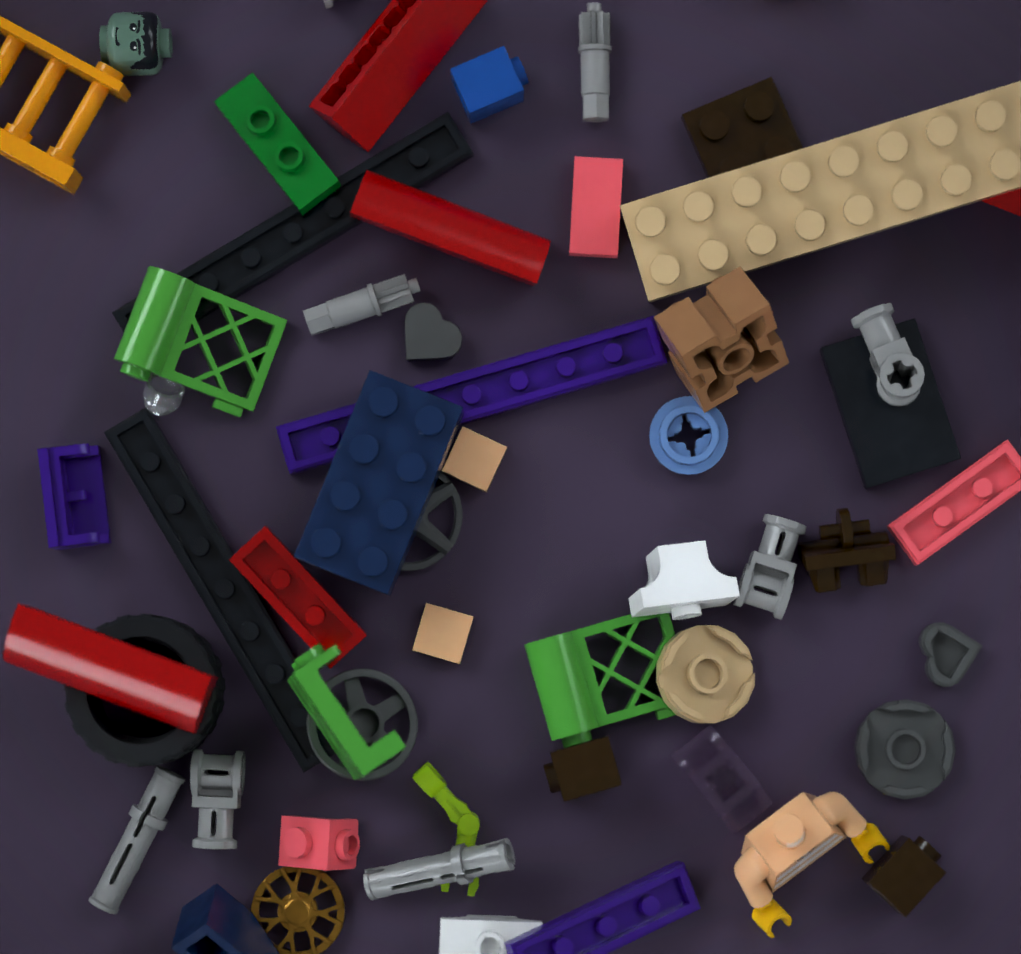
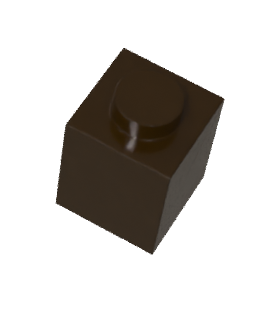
M607 735L577 745L550 751L552 762L543 765L551 794L561 791L564 802L622 785Z
M901 835L890 847V850L886 851L862 877V880L896 912L907 917L947 872L936 863L942 857L941 854L926 840L918 836L913 842L910 838Z

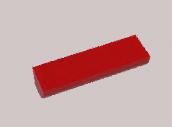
M392 0L313 99L309 107L336 131L363 150L369 152L488 0Z
M366 170L350 210V217L530 286L538 283L551 244V240L370 170Z
M19 603L12 617L3 650V660L6 663L193 734L197 733L218 678L212 674L30 605Z

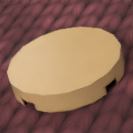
M696 625L677 632L664 645L656 663V684L662 700L675 715L691 723L715 724L734 717L748 703L755 686V673H753L751 663L753 659L749 648L735 633L719 625Z

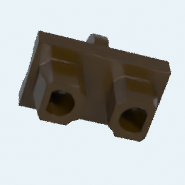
M848 508L836 509L835 524L819 526L821 540L798 543L799 557L809 573L813 588L818 593L836 591L841 588L839 567L857 565V576L860 585L875 586L886 584L889 561L896 560L895 545L889 542L887 532L871 533L868 519L851 521Z

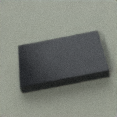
M915 318L895 324L900 337H905L912 355L919 359L925 372L920 393L913 402L905 406L889 405L879 396L876 387L877 377L869 361L870 352L862 335L819 349L865 489L961 459ZM894 371L890 384L900 383L903 389H907L911 377H901L898 371Z

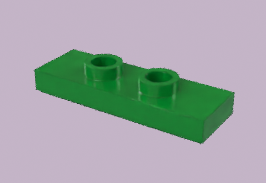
M253 72L214 101L223 116L302 215L341 187L337 177Z

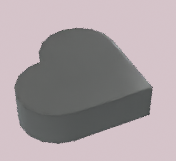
M422 302L415 304L408 310L405 316L407 362L447 360L459 353L463 341L461 331L452 322L442 320L441 313L435 306Z
M944 622L927 625L919 636V647L921 652L927 657L925 673L933 684L940 687L958 684L983 646Z

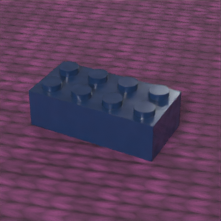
M369 370L294 558L391 596L464 416V408Z

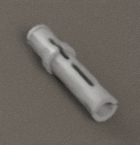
M156 766L155 773L139 804L132 805L128 813L132 818L92 896L88 899L92 905L110 914L115 915L118 913L119 907L136 873L139 871L141 863L158 830L164 831L168 823L165 816L181 785L186 780L184 777L165 767Z
M508 838L467 847L464 843L454 845L451 851L397 862L387 866L367 868L364 870L365 874H363L364 888L369 899L373 901L390 895L430 888L445 883L458 882L460 885L473 882L474 878L482 875L514 870L515 854Z

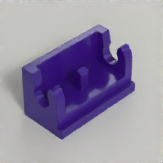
M87 443L37 449L49 548L64 550L110 544L111 535L100 446H89Z

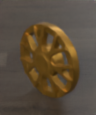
M285 866L269 874L258 886L252 900L251 912L261 927V922L269 923V926L264 930L266 934L279 922L289 930L279 945L272 941L280 954H320L331 946L341 932L345 919V903L337 883L324 871ZM297 872L294 881L290 879L288 873ZM301 872L316 876L310 894L298 891ZM282 875L292 892L283 899L275 893L270 885ZM320 880L326 883L327 887L319 889ZM266 889L271 894L270 898L262 897ZM331 890L335 897L336 905L319 910L314 898L323 892ZM261 901L277 903L279 905L278 917H260ZM337 909V918L335 919L329 915V912ZM318 916L335 924L328 938L312 928ZM306 930L309 935L311 949L296 951L294 933ZM318 937L324 942L316 946L314 939ZM286 942H289L291 950L282 947Z

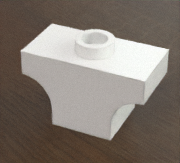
M706 540L657 546L645 557L648 569L646 586L637 590L628 599L631 617L671 613L673 620H683L702 615L701 609L727 606L738 598L740 594L737 577L724 575L713 567L709 560Z
M467 914L465 917H441L439 954H508L504 942L542 925V921L501 915Z

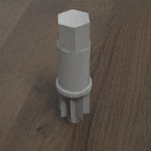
M598 2L587 3V12H581L579 15L578 53L581 55L583 121L594 123L608 121L609 54L612 52V46H610V13H603L601 11V3Z
M405 274L374 285L369 283L365 288L303 310V314L309 331L314 336L375 315L378 317L382 316V313L412 303L414 302L412 294L421 292L417 278L407 281Z

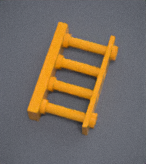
M0 16V34L6 37L0 48V88L24 47L49 60L13 124L7 122L4 129L0 128V155L74 195L83 177L73 168L76 160L72 157L107 95L111 94L126 103L129 100L131 93L125 84L121 82L124 75L101 61H98L96 66L93 67ZM67 70L91 83L56 146H49L47 152H44L30 144L33 139L30 133Z

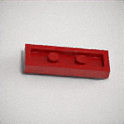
M267 525L228 559L310 648L320 643L326 651L335 644L337 645L341 654L332 663L327 665L329 669L336 665L367 636L362 627L298 559L294 558V554Z

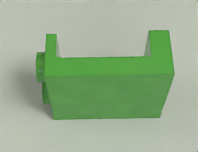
M319 643L294 660L295 662L291 666L295 672L289 677L287 682L353 780H357L403 750L406 746L395 730L384 735L370 746L366 744L318 673V671L332 663L341 654V651L336 644L325 651Z

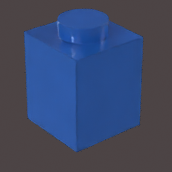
M505 46L450 68L451 81L470 124L524 101V89L522 86L529 84L528 77L519 57L516 56L510 59Z

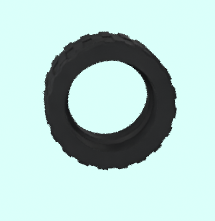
M152 614L125 615L117 617L115 621L105 622L97 627L96 631L132 645L156 643L165 646L175 652L185 665L212 674L218 678L196 734L174 727L169 732L152 738L135 737L121 731L107 717L101 698L64 685V691H66V712L70 715L73 729L87 743L86 746L94 753L98 752L106 760L113 763L128 764L129 767H143L178 760L185 757V754L189 751H193L204 743L203 740L208 734H212L218 724L216 722L219 714L223 711L225 703L223 696L224 690H226L225 678H223L221 671V662L219 657L215 656L211 649V644L205 637L199 636L194 628L185 623Z

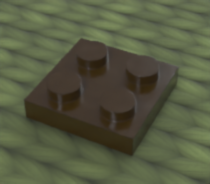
M772 77L686 112L681 116V120L707 178L803 148Z

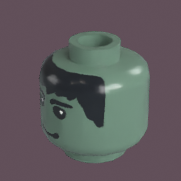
M117 12L111 15L107 25H101L99 45L101 61L109 64L124 76L156 75L162 68L163 58H172L173 41L171 29L162 28L159 17L153 12Z

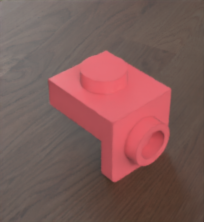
M281 815L278 866L325 871L355 869L360 849L358 820L351 818L332 819Z

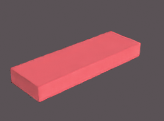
M1008 439L1003 441L886 526L915 566L922 563L1021 491V456Z

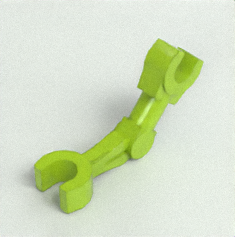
M427 761L413 774L412 778L429 797L436 799L447 812L450 821L457 825L455 845L464 843L467 847L474 846L480 827L478 815L472 812L465 802L452 793L441 774ZM479 877L474 878L473 882L469 883L468 896H475L479 887ZM450 883L440 884L442 892H449Z

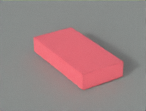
M574 156L569 256L618 258L623 159Z

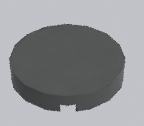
M908 699L885 702L869 712L858 727L854 744L857 767L867 783L884 795L901 799L923 797L935 790L951 772L956 753L953 732L942 716L929 705Z

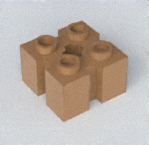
M740 266L728 274L713 280L706 286V296L693 303L687 297L654 316L662 339L670 349L668 354L677 376L704 413L738 394L736 386L750 377L756 383L789 364L782 340L774 331L777 329V325L770 304Z

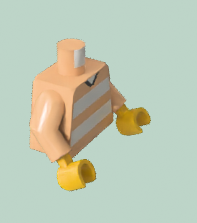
M830 791L818 797L803 792L745 836L741 851L742 856L735 863L734 872L750 905L754 908L752 919L770 938L775 937L771 928L778 919H781L788 927L792 923V917L773 899L772 893L843 841L847 836L851 838L853 845L868 864L874 863L869 855V851L873 847L883 845L887 851L890 850L889 843L878 827L873 823H867L866 819L838 792Z

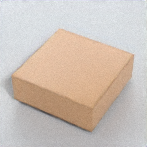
M462 426L442 472L487 493L505 455L507 446Z
M426 603L412 650L460 664L474 616Z

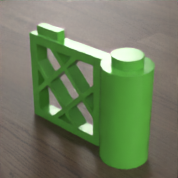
M149 266L114 360L122 363L120 372L144 382H148L151 374L215 398L212 404L213 408L240 418L243 409L254 412L287 320L195 284L178 274ZM201 298L220 306L227 325L207 334H202L195 318ZM230 310L243 314L245 317L234 321ZM253 319L271 325L272 328L265 346L248 352L237 326ZM192 328L196 338L185 343L189 330ZM230 330L241 353V357L217 367L206 340ZM199 344L210 370L194 378L174 371L181 352ZM262 354L256 369L251 358ZM245 362L252 378L246 398L228 392L220 372ZM213 376L218 387L202 382V380Z
M669 613L631 617V614L524 644L551 741L561 739L565 748L592 740L590 733L592 729L653 711H655L657 720L675 716L674 712L664 703L661 697L644 688L656 667L664 645L675 635ZM657 617L663 638L655 653H652L630 639L641 621ZM630 625L624 636L613 631V629ZM604 633L620 642L608 667L590 658L585 637ZM626 647L650 659L638 684L614 671ZM594 668L604 673L599 683L597 682ZM611 677L634 690L625 709L607 714L601 693ZM640 695L652 700L635 706Z

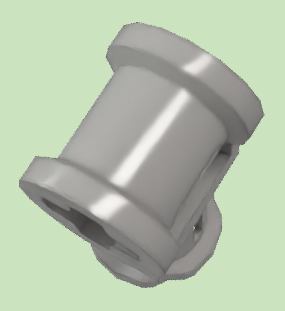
M891 303L880 304L853 317L851 323L854 329H860L870 352L869 361L877 377L876 387L879 396L889 405L905 406L913 402L920 393L925 372L919 359L912 355L905 337H900L891 316L895 311ZM894 371H898L901 377H911L907 389H903L900 383L890 384Z
M764 514L762 521L766 524L759 550L758 552H751L749 561L745 564L738 584L740 596L734 600L733 605L741 607L745 603L773 612L775 619L782 620L792 593L794 573L797 564L791 561L799 535L805 534L807 526L780 516ZM780 534H782L777 554H775ZM754 587L772 592L774 596L756 591Z
M202 749L193 750L190 789L192 793V807L199 808L198 836L192 839L193 848L237 849V840L232 838L234 809L241 808V796L244 791L246 773L245 751L237 750L234 755L204 754ZM208 770L228 771L229 774H210ZM216 813H217V817H216V833H215V816H216Z

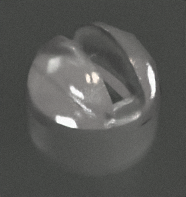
M150 375L143 390L144 405L150 413L157 416H166L171 412H175L181 405L185 386L159 376Z

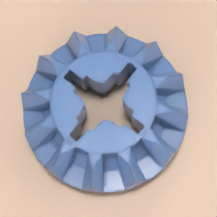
M693 396L678 397L664 404L655 414L650 425V446L658 462L676 474L697 475L715 466L722 458L728 443L727 424L718 408L714 407L704 413ZM683 415L686 416V421L690 423L692 430H709V434H704L702 438L695 441L694 456L692 457L685 443L668 442L669 438H673L674 435L681 432Z

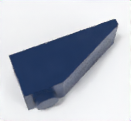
M217 883L182 907L171 949L177 954H280L253 913Z

